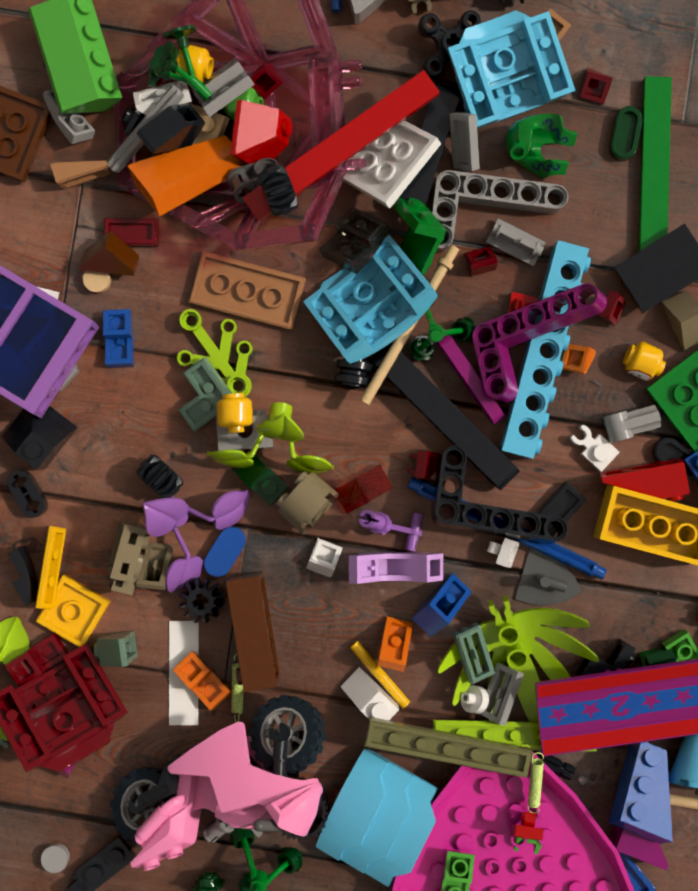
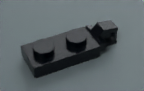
M120 834L77 868L76 872L72 874L74 881L64 891H95L128 865L137 855Z

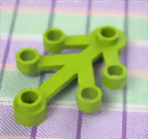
M193 309L183 311L179 319L181 326L195 334L210 357L182 350L177 355L178 363L184 367H189L202 358L207 357L213 367L220 369L225 378H222L232 394L244 393V396L247 397L251 392L252 383L246 376L248 358L253 352V346L246 340L240 341L237 344L236 351L239 356L236 370L234 371L229 364L233 335L237 332L238 328L236 322L232 319L222 321V337L220 349H218L201 326V315ZM196 317V324L189 326L187 324L188 318ZM233 323L234 329L231 332H226L224 329L225 324ZM243 344L249 345V352L246 354L240 352V347ZM183 354L190 355L188 363H182L181 357ZM241 381L243 383L241 391L234 389L235 382Z

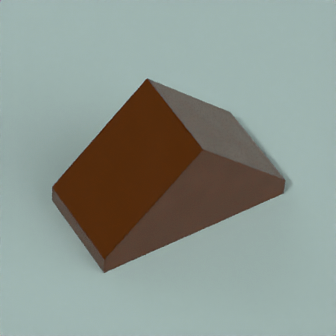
M109 231L86 249L80 264V270L134 276L139 262V255L112 231Z

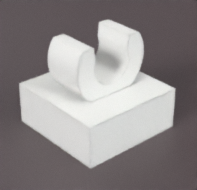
M504 538L502 545L490 541L487 552L498 555L496 564L511 568L520 543L508 538Z

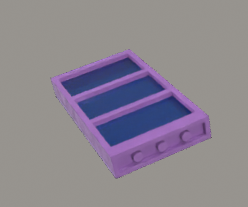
M1 265L0 394L30 413L42 418L99 329V326L93 320Z

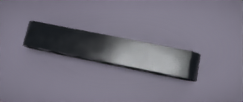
M392 343L379 350L370 359V362L377 369ZM400 351L386 378L453 445L464 449L467 459L501 491L520 472L519 469Z

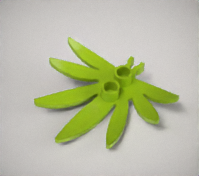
M507 595L502 596L505 616H501L499 608L494 605L493 600H489L488 606L490 612L494 615V619L485 621L480 626L488 651H493L491 661L494 670L497 662L502 664L507 662L509 667L524 673L517 695L529 722H538L535 682H540L530 654L534 656L550 680L571 676L558 659L537 641L535 637H539L556 647L578 656L599 662L597 655L583 643L558 629L549 627L588 628L590 627L589 622L575 614L552 608H530L513 613L510 610ZM473 634L471 635L482 668L484 663L475 635ZM464 638L463 640H464V643H465L467 652L469 653V650H468V647H467V644H466V641H465V638ZM456 643L449 648L438 665V673H442L461 660ZM469 656V659H470V662H471V665H472L474 674L476 675V672H475V669H474V666H473V663H472V660H471V656ZM464 668L460 672L454 689L453 706L457 705L461 699V694L466 692L471 685L467 681ZM506 673L504 674L500 688L502 687ZM492 675L488 677L487 689L489 687ZM497 698L495 699L491 713L493 712Z

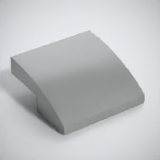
M233 58L215 71L210 79H206L203 82L212 92L206 101L193 89L191 90L210 117L255 84L238 60Z

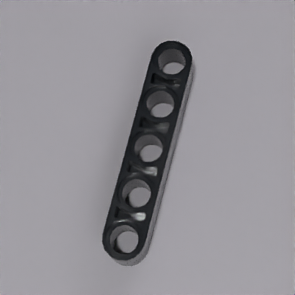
M436 82L435 86L440 91V95L429 103L421 129L437 137L441 145L399 197L406 200L415 198L424 205H426L450 130L449 114L455 113L461 95L460 89Z

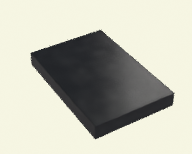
M686 224L676 228L613 268L642 314L698 280V243Z

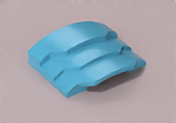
M515 10L484 23L468 27L464 30L459 44L447 48L456 74L455 78L464 101L465 112L476 114L477 129L538 108L576 91L549 11L529 17Z
M388 235L373 248L364 249L346 267L323 281L320 289L303 302L343 357L351 364L374 354L401 336L423 316L438 295L393 238Z
M367 747L362 751L327 817L325 828L322 829L315 847L389 887L395 876L408 874L413 870L436 823L431 802L438 788Z

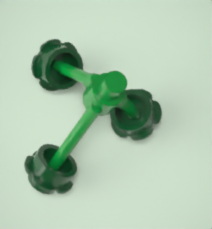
M428 309L425 312L429 324L428 336H416L414 340L410 341L409 350L412 352L411 355L414 359L427 361L433 356L434 342L441 341L444 336L452 335L457 341L469 343L472 341V334L476 328L474 321L470 317L458 318L453 323L451 329H444L442 325L435 323L431 311Z
M235 828L229 836L235 848L244 849L250 870L244 874L243 879H240L238 884L239 891H266L267 885L282 871L292 874L293 872H298L303 866L300 851L296 848L284 847L278 856L279 866L273 872L267 874L262 870H257L249 848L255 841L253 831L251 829Z

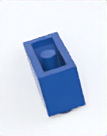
M452 573L422 603L412 619L432 637L451 622L472 591Z

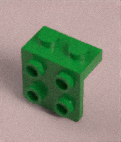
M398 198L394 204V209L409 226L400 248L424 276L427 269L431 266L433 257L439 245L443 242L447 230L426 205L418 199L409 198V200Z

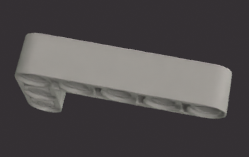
M452 170L443 171L436 180L431 212L447 230L445 233L447 243L439 245L436 253L447 251L453 241L458 202L551 215L558 213L568 201V192L563 186L558 184ZM444 180L451 181L454 189L446 191L441 187L440 183ZM476 184L480 187L481 193L471 194L467 186ZM497 187L504 188L507 192V197H497L494 189ZM521 192H531L534 200L531 202L525 201L521 196ZM554 194L558 196L560 204H551L548 200V195ZM439 207H447L451 215L447 218L440 217L437 209Z

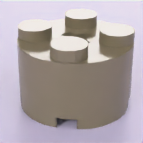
M303 472L294 482L296 488L290 494L287 492L283 494L276 503L280 508L278 514L302 535L308 532L305 529L308 524L313 527L332 506L329 499L332 496L337 498L339 495L314 472L309 475Z

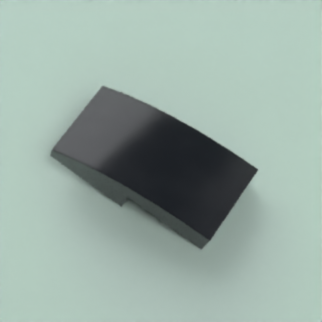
M26 546L16 548L8 554L21 575V578L12 583L23 603L27 606L36 601L38 582L30 554Z

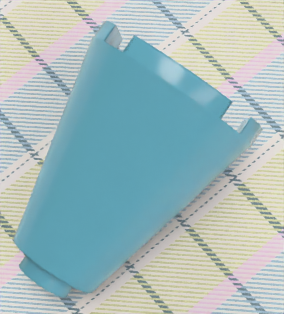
M698 734L684 736L669 774V783L698 789Z

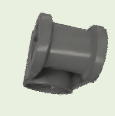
M263 158L257 162L236 167L228 173L227 182L234 189L233 196L238 203L245 204L242 199L244 197L242 189L245 190L247 195L260 186L259 173L271 166H278L276 160ZM238 175H241L242 182H240Z

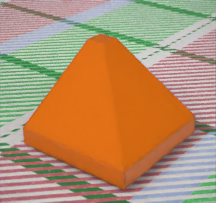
M569 344L567 350L563 352L561 360L563 361L562 370L586 374L596 355V351L590 347Z

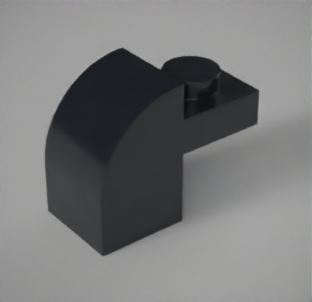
M619 639L607 662L599 657V662L584 658L575 675L603 673L606 670L616 671L617 668L624 670L625 667L628 668L635 657L633 652L636 648Z

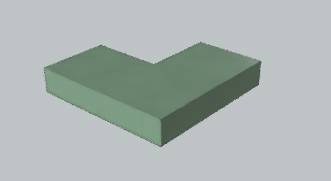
M207 357L202 358L183 372L198 394L197 397L179 409V412L193 432L217 416L216 403L223 399L222 395L232 394Z

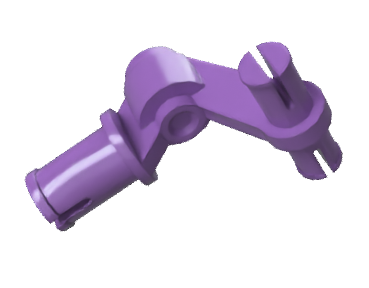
M364 510L359 516L365 517V520L359 519V523L362 527L370 530L371 533L385 535L390 530L408 534L405 550L416 552L418 537H421L423 532L420 531L424 515L412 513L410 528L392 524L389 516L382 512L374 513L371 510Z

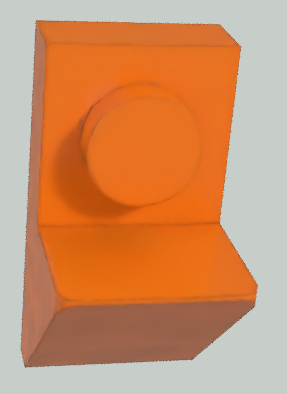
M387 616L377 654L379 656L377 666L404 672L413 626L412 622Z

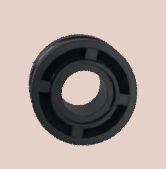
M345 358L337 359L336 367L341 371L334 375V382L353 388H364L369 385L372 379L367 377V374L373 372V364L365 360L349 364Z

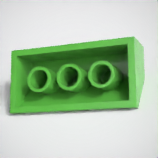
M48 0L28 9L60 114L108 112L122 98L92 0Z

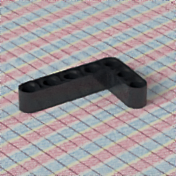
M452 445L447 447L440 455L431 510V518L436 525L545 544H553L566 537L568 525L560 517L461 501L467 454L461 447ZM447 454H453L458 458L457 466H452L447 462ZM444 480L454 483L455 491L453 493L444 490ZM445 506L450 509L451 519L445 520L440 516V507ZM467 511H473L477 514V524H472L467 520ZM495 515H499L504 519V528L495 526L493 522ZM522 519L530 523L531 531L529 533L521 529L520 523ZM548 524L556 526L558 531L556 537L548 533Z

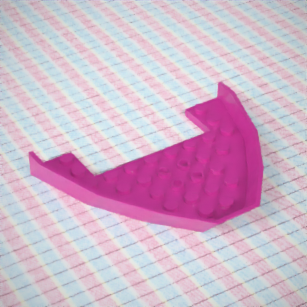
M536 754L533 756V759H540ZM530 762L527 778L461 765L431 805L436 823L412 872L396 876L392 891H440L447 850L475 855L472 884H470L469 891H634V888L617 849L578 796L545 763L543 766L540 810L536 813L534 826L535 828L544 829L543 841H539L542 844L541 849H539L538 854H534L536 844L527 843V839H524L523 842L521 841L520 844L514 842L515 837H511V826L521 825L522 812H529L527 805L531 771ZM529 806V810L531 812H537L538 807L532 808ZM514 847H518V851H514Z

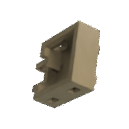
M122 517L120 519L107 566V571L110 572L109 577L111 578L109 585L111 591L133 595L144 558L141 549L146 550L149 541V534H147L142 522Z

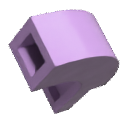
M368 552L349 555V583L361 584L378 581L428 583L443 581V553Z

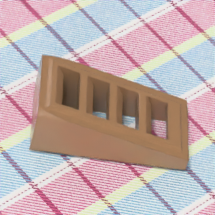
M106 160L56 162L50 164L56 183L64 190L113 173Z

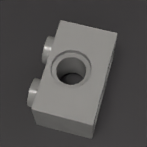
M253 410V423L251 424L253 432L248 438H242L239 433H228V428H222L217 423L218 451L252 449L259 436V433L256 431L257 425L265 420H269L266 410ZM264 437L258 449L275 448L274 439Z

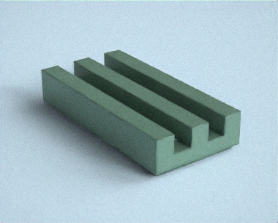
M478 623L471 624L472 627L463 628L462 632L456 631L452 633L467 681L470 684H475L495 674L484 635ZM473 634L475 635L486 670L484 672L482 671L471 635ZM464 638H465V641H466V644H467V647H468V650H469V653H470V656H471V660H472V663H473V666H474L476 675L474 674V671H473V668H472V665H471V662H470V659H469V655H468V652H467V649H466V646H465V643H464V640H463Z

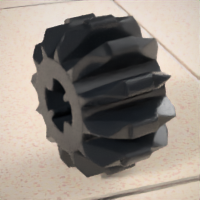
M282 165L271 166L259 173L258 179L273 215H285L297 209L298 200L285 167Z
M151 454L147 459L145 458L140 464L141 466L136 470L139 478L161 498H171L183 485L182 478L156 455Z
M197 577L194 579L195 587L188 582L185 584L188 592H180L179 597L187 600L180 603L179 607H188L189 610L184 614L186 618L192 613L195 614L193 618L194 623H198L201 616L204 623H209L210 615L214 618L219 616V612L215 608L223 609L225 606L224 603L217 601L224 598L225 593L220 592L216 594L215 591L220 587L219 583H216L212 588L209 587L211 578L207 577L202 585L201 579ZM200 594H203V598L205 596L208 598L204 607L201 606L202 603L198 605L196 602Z

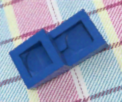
M103 310L106 367H134L131 310Z

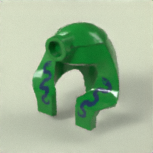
M536 114L513 123L506 134V149L514 161L540 178L557 174L565 175L568 161L545 160L540 149L544 144L550 143L574 146L578 134L563 127L562 116L558 114Z

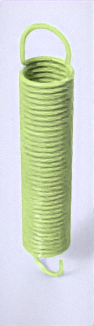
M233 663L231 712L239 713L240 715L243 713V685H238L236 678V668H240L239 663Z
M539 752L534 753L531 759L527 809L531 812L529 806L532 808L538 807L537 812L531 813H538L540 810L544 762L538 758L533 759L535 754H541L542 760L544 759V755Z

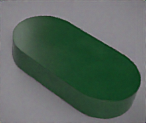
M633 106L623 107L614 118L609 152L618 161L629 160L637 151L643 117L641 112Z

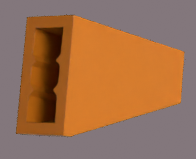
M226 135L134 162L128 165L135 186L156 213L162 216L227 180L228 173L236 167H242L243 164L230 155L232 142Z

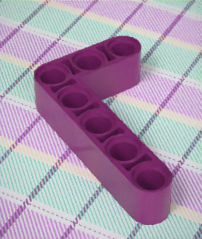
M585 283L478 325L474 329L472 336L486 394L504 403L514 400L518 393V386L508 348L598 315L606 308L607 298L605 294L594 285ZM595 294L594 300L586 305L587 298ZM568 304L567 311L560 314L561 308ZM542 314L541 321L535 324L536 318ZM517 324L516 330L510 334L512 326ZM492 333L491 340L486 343L488 335ZM498 358L497 365L492 368L493 361ZM504 383V390L498 394L499 386Z

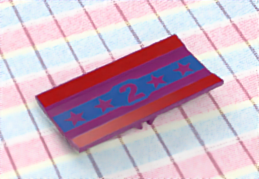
M698 659L624 670L617 668L616 671L606 670L603 673L535 682L540 744L544 756L698 734Z

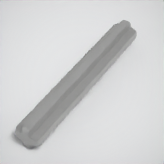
M172 85L109 158L107 164L113 172H120L144 145V142L136 134L137 131L169 106L178 105L184 98V93L177 86Z

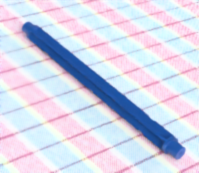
M412 477L407 488L415 491L417 495L433 501L435 486L424 480L420 481ZM467 511L466 517L478 522L477 514L473 511ZM495 515L493 518L495 526L504 528V519ZM521 527V529H522L524 532H526V533H529V532H530L529 530H526V529H524V528ZM511 538L590 577L594 576L602 580L607 572V569L599 566L597 562L556 543L545 544Z

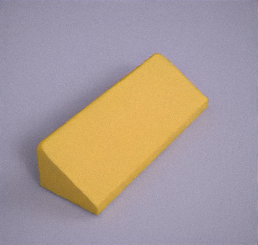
M48 526L35 608H54L66 528Z

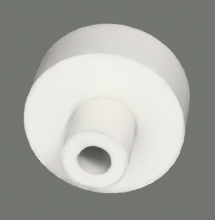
M470 685L467 691L461 694V705L466 712L480 714L487 709L489 695L483 687Z

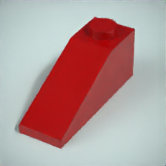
M681 458L599 473L602 483L661 499L666 498L668 501L681 500L683 495L690 494L685 463Z

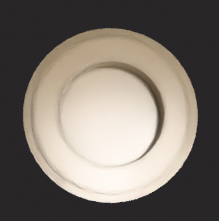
M85 271L83 274V283L91 292L103 293L111 285L110 273Z

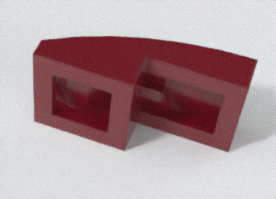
M53 632L5 665V668L18 687L60 662L62 657L68 654L69 651L58 635Z

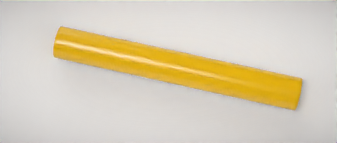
M355 641L349 648L402 709L410 703L409 699L384 670L377 666V662L359 641Z

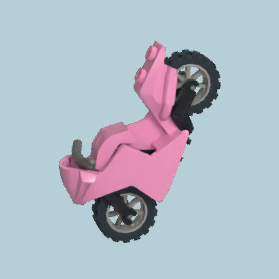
M280 695V698H271L268 700V704H263L258 709L260 711L258 715H254L252 719L254 724L253 728H250L249 736L246 737L245 724L243 722H236L219 730L201 743L193 745L192 749L185 754L174 755V760L168 761L164 765L163 770L141 767L140 770L134 769L129 772L130 775L124 776L119 781L121 783L119 787L116 786L114 789V800H111L110 803L113 813H110L111 820L115 821V830L118 833H122L121 837L142 846L140 853L130 862L131 867L143 868L144 871H149L159 867V861L165 858L170 860L183 855V850L192 846L197 839L201 809L204 808L214 812L216 818L233 828L255 829L258 832H284L303 837L307 836L317 815L323 787L319 783L318 778L299 780V771H304L307 769V765L314 764L317 760L316 756L318 753L321 754L324 748L322 743L323 740H326V732H323L325 722L324 719L320 718L319 714L321 713L319 710L313 707L310 702L296 696ZM289 714V718L286 724L282 721L281 717L283 715ZM297 715L301 719L302 724L293 728ZM277 723L279 727L277 729H273L274 725ZM150 785L149 789L143 792L142 789L145 786ZM145 816V822L140 825L138 822Z

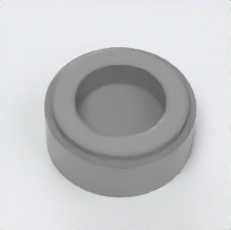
M61 843L50 844L41 855V864L50 873L61 872L70 860L68 848Z

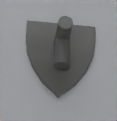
M530 548L514 599L540 606L554 605L567 601L582 592L576 578L563 563Z

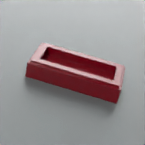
M104 218V235L112 231L129 247H159V220L157 218Z

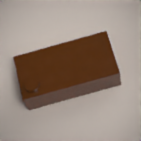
M259 571L231 576L226 581L240 666V668H236L238 685H243L244 692L277 687L280 671L264 572Z

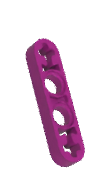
M448 335L444 336L441 341L436 342L488 420L495 425L504 419L503 411L495 399L486 394L482 380L453 338Z

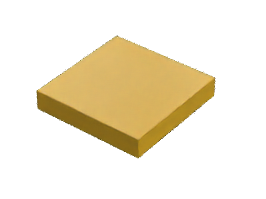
M64 574L57 584L54 608L43 609L36 622L76 646L81 647L89 640L111 601Z

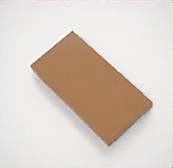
M202 251L189 303L293 331L306 278Z

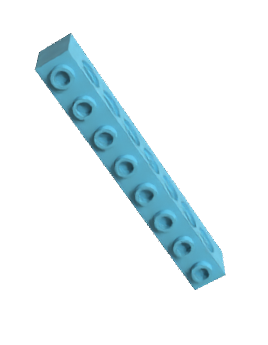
M559 240L553 245L538 301L551 297L555 293H561L584 284L580 282L583 273H587L590 266L591 257H587L589 248ZM566 267L572 271L573 277L571 280L562 277L561 268ZM568 304L561 308L560 314L567 311ZM542 314L536 318L535 324L541 321ZM569 325L560 328L557 332H550L527 341L517 379L518 393L514 400L511 401L499 446L500 451L528 459H534L535 454L539 455L543 441L539 439L541 429L547 427L549 413H546L549 402H553L556 394V387H553L555 376L559 377L563 368V361H560L562 350H567L570 341V335H567ZM545 344L551 347L552 356L550 358H544L540 354L541 345ZM535 370H540L545 375V382L542 385L535 383L533 380ZM529 396H534L538 400V408L535 411L529 410L526 406V399ZM522 422L529 423L532 428L531 434L528 437L522 436L519 432V426Z

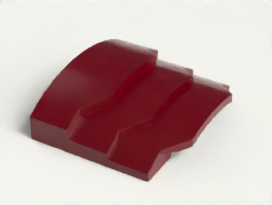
M87 643L62 657V664L16 689L11 684L0 690V727L25 772L38 767L61 772L110 743L115 722L128 713Z

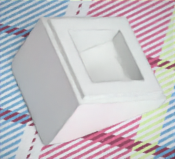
M318 538L306 568L324 576L332 577L343 547Z

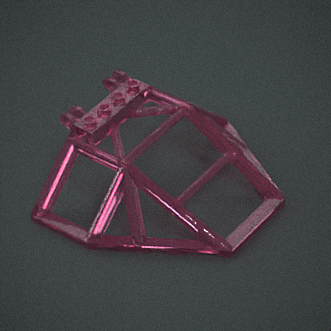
M192 0L172 20L174 24L167 31L187 25L196 26L197 31L195 33L238 59V62L249 76L264 62L271 63L283 79L282 85L310 108L311 128L283 167H287L304 155L311 146L314 148L345 126L343 89H353L362 86V78L357 76L343 78L342 72L360 70L362 65L361 61L356 59L341 62L319 0H297L314 45L271 55L266 54L245 0H226L242 42L203 18L220 0ZM159 33L147 45L148 50L125 73L120 72L116 77L122 98L114 105L116 150L129 136L123 133L121 118L126 108H132L133 89H136L141 77L149 70V62L154 57V50L160 45L163 46L167 41H171L174 45L177 44L175 39L166 40L162 33ZM229 61L214 62L212 74ZM308 64L309 93L283 70ZM275 90L265 99V106L276 108ZM192 92V104L202 107ZM135 154L120 172H117V186L148 202L135 186L128 165L136 162ZM277 156L274 160H276L279 165V156ZM356 158L347 160L306 189L318 188L301 225L256 231L260 222H258L250 209L247 208L246 204L238 203L234 197L201 213L182 204L167 212V214L182 220V222L241 252L317 241L341 187L343 177L347 173V169L365 168L367 166L366 159ZM225 180L203 192L202 195H233L234 189ZM242 189V192H243V194H244V196H245V195H246V192H245L244 189ZM247 208L237 232L218 223V221Z

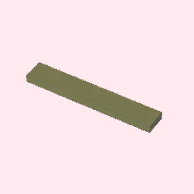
M369 717L364 740V747L525 778L528 776L533 753L532 749L528 747Z

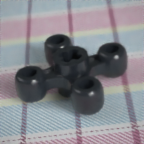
M472 10L466 11L461 15L458 27L452 30L444 29L437 15L433 13H428L421 17L418 22L419 33L425 38L433 39L437 44L436 55L429 57L422 66V71L425 70L431 80L438 79L444 72L445 64L451 61L447 48L459 44L466 28L481 24V18L477 12ZM467 20L471 21L472 25H469ZM426 23H429L432 28L427 27ZM430 65L434 66L436 68V71H433L430 68Z

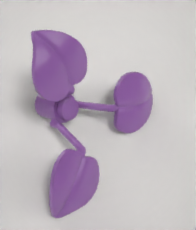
M248 490L230 491L219 497L212 507L211 516L192 509L183 499L175 498L174 496L142 503L146 531L151 536L158 537L173 530L184 552V559L175 560L167 570L165 576L166 589L170 593L184 589L185 584L188 582L192 584L194 579L201 575L204 567L203 560L199 556L190 558V552L177 528L187 522V513H191L208 522L214 521V527L218 530L229 528L236 524L244 515L250 498Z

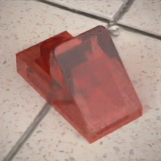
M378 465L335 489V491L339 493L337 498L347 514L391 490L393 486L381 465Z

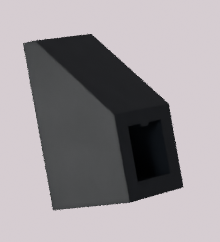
M190 103L172 105L141 127L136 134L144 142L145 146L153 154L192 145L205 122Z

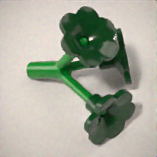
M196 26L176 27L163 33V37L166 40L175 39L177 41L178 48L182 49L188 73L181 69L175 60L179 53L174 43L167 41L163 46L160 45L154 50V57L149 62L148 86L157 87L161 78L169 81L174 79L187 83L205 101L211 96L212 92L195 76L188 52V47L190 46L187 36L197 31Z

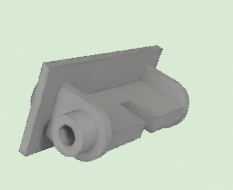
M499 218L486 243L531 266L535 265L546 243Z

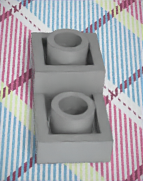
M53 89L44 91L43 97L53 119L71 144L93 139L95 130L80 113L60 114Z

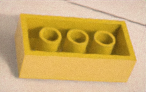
M606 485L593 537L698 565V508Z

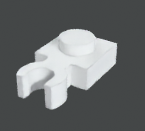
M580 425L579 429L584 432V438L579 440L574 435H571L569 438L573 444L582 445L585 448L580 455L599 472H602L620 452L601 434H597L593 439L590 429L585 425Z

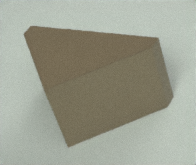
M687 291L662 301L661 305L682 350L684 351L697 345L698 303Z
M148 542L136 587L158 590L166 589L165 576L169 566L173 563L174 545Z

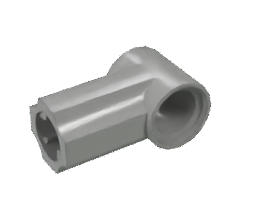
M655 405L630 412L622 411L603 417L610 443L634 437V434L661 427L660 413Z

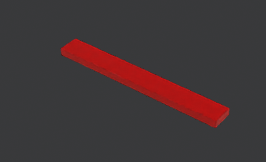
M425 70L285 167L296 196L438 97L440 91ZM261 185L242 198L258 222L272 214Z

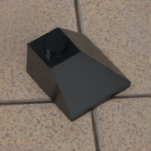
M51 406L48 407L42 418L23 409L2 435V438L18 456L36 470L47 468L78 427Z

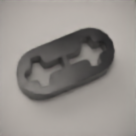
M26 470L12 472L7 479V485L23 514L27 517L35 518L46 513L48 502L34 476ZM17 476L20 478L26 477L27 481L24 483L27 492H25L23 487H16L15 483L18 482ZM29 495L33 501L40 502V505L37 506L38 512L36 510H29L28 506L31 505Z

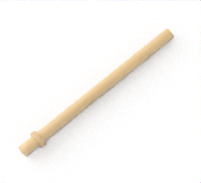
M454 245L448 247L443 258L439 257L437 261L438 266L429 280V284L435 291L448 270L451 271L454 266L452 262L459 252V249ZM417 322L394 340L360 401L370 405Z

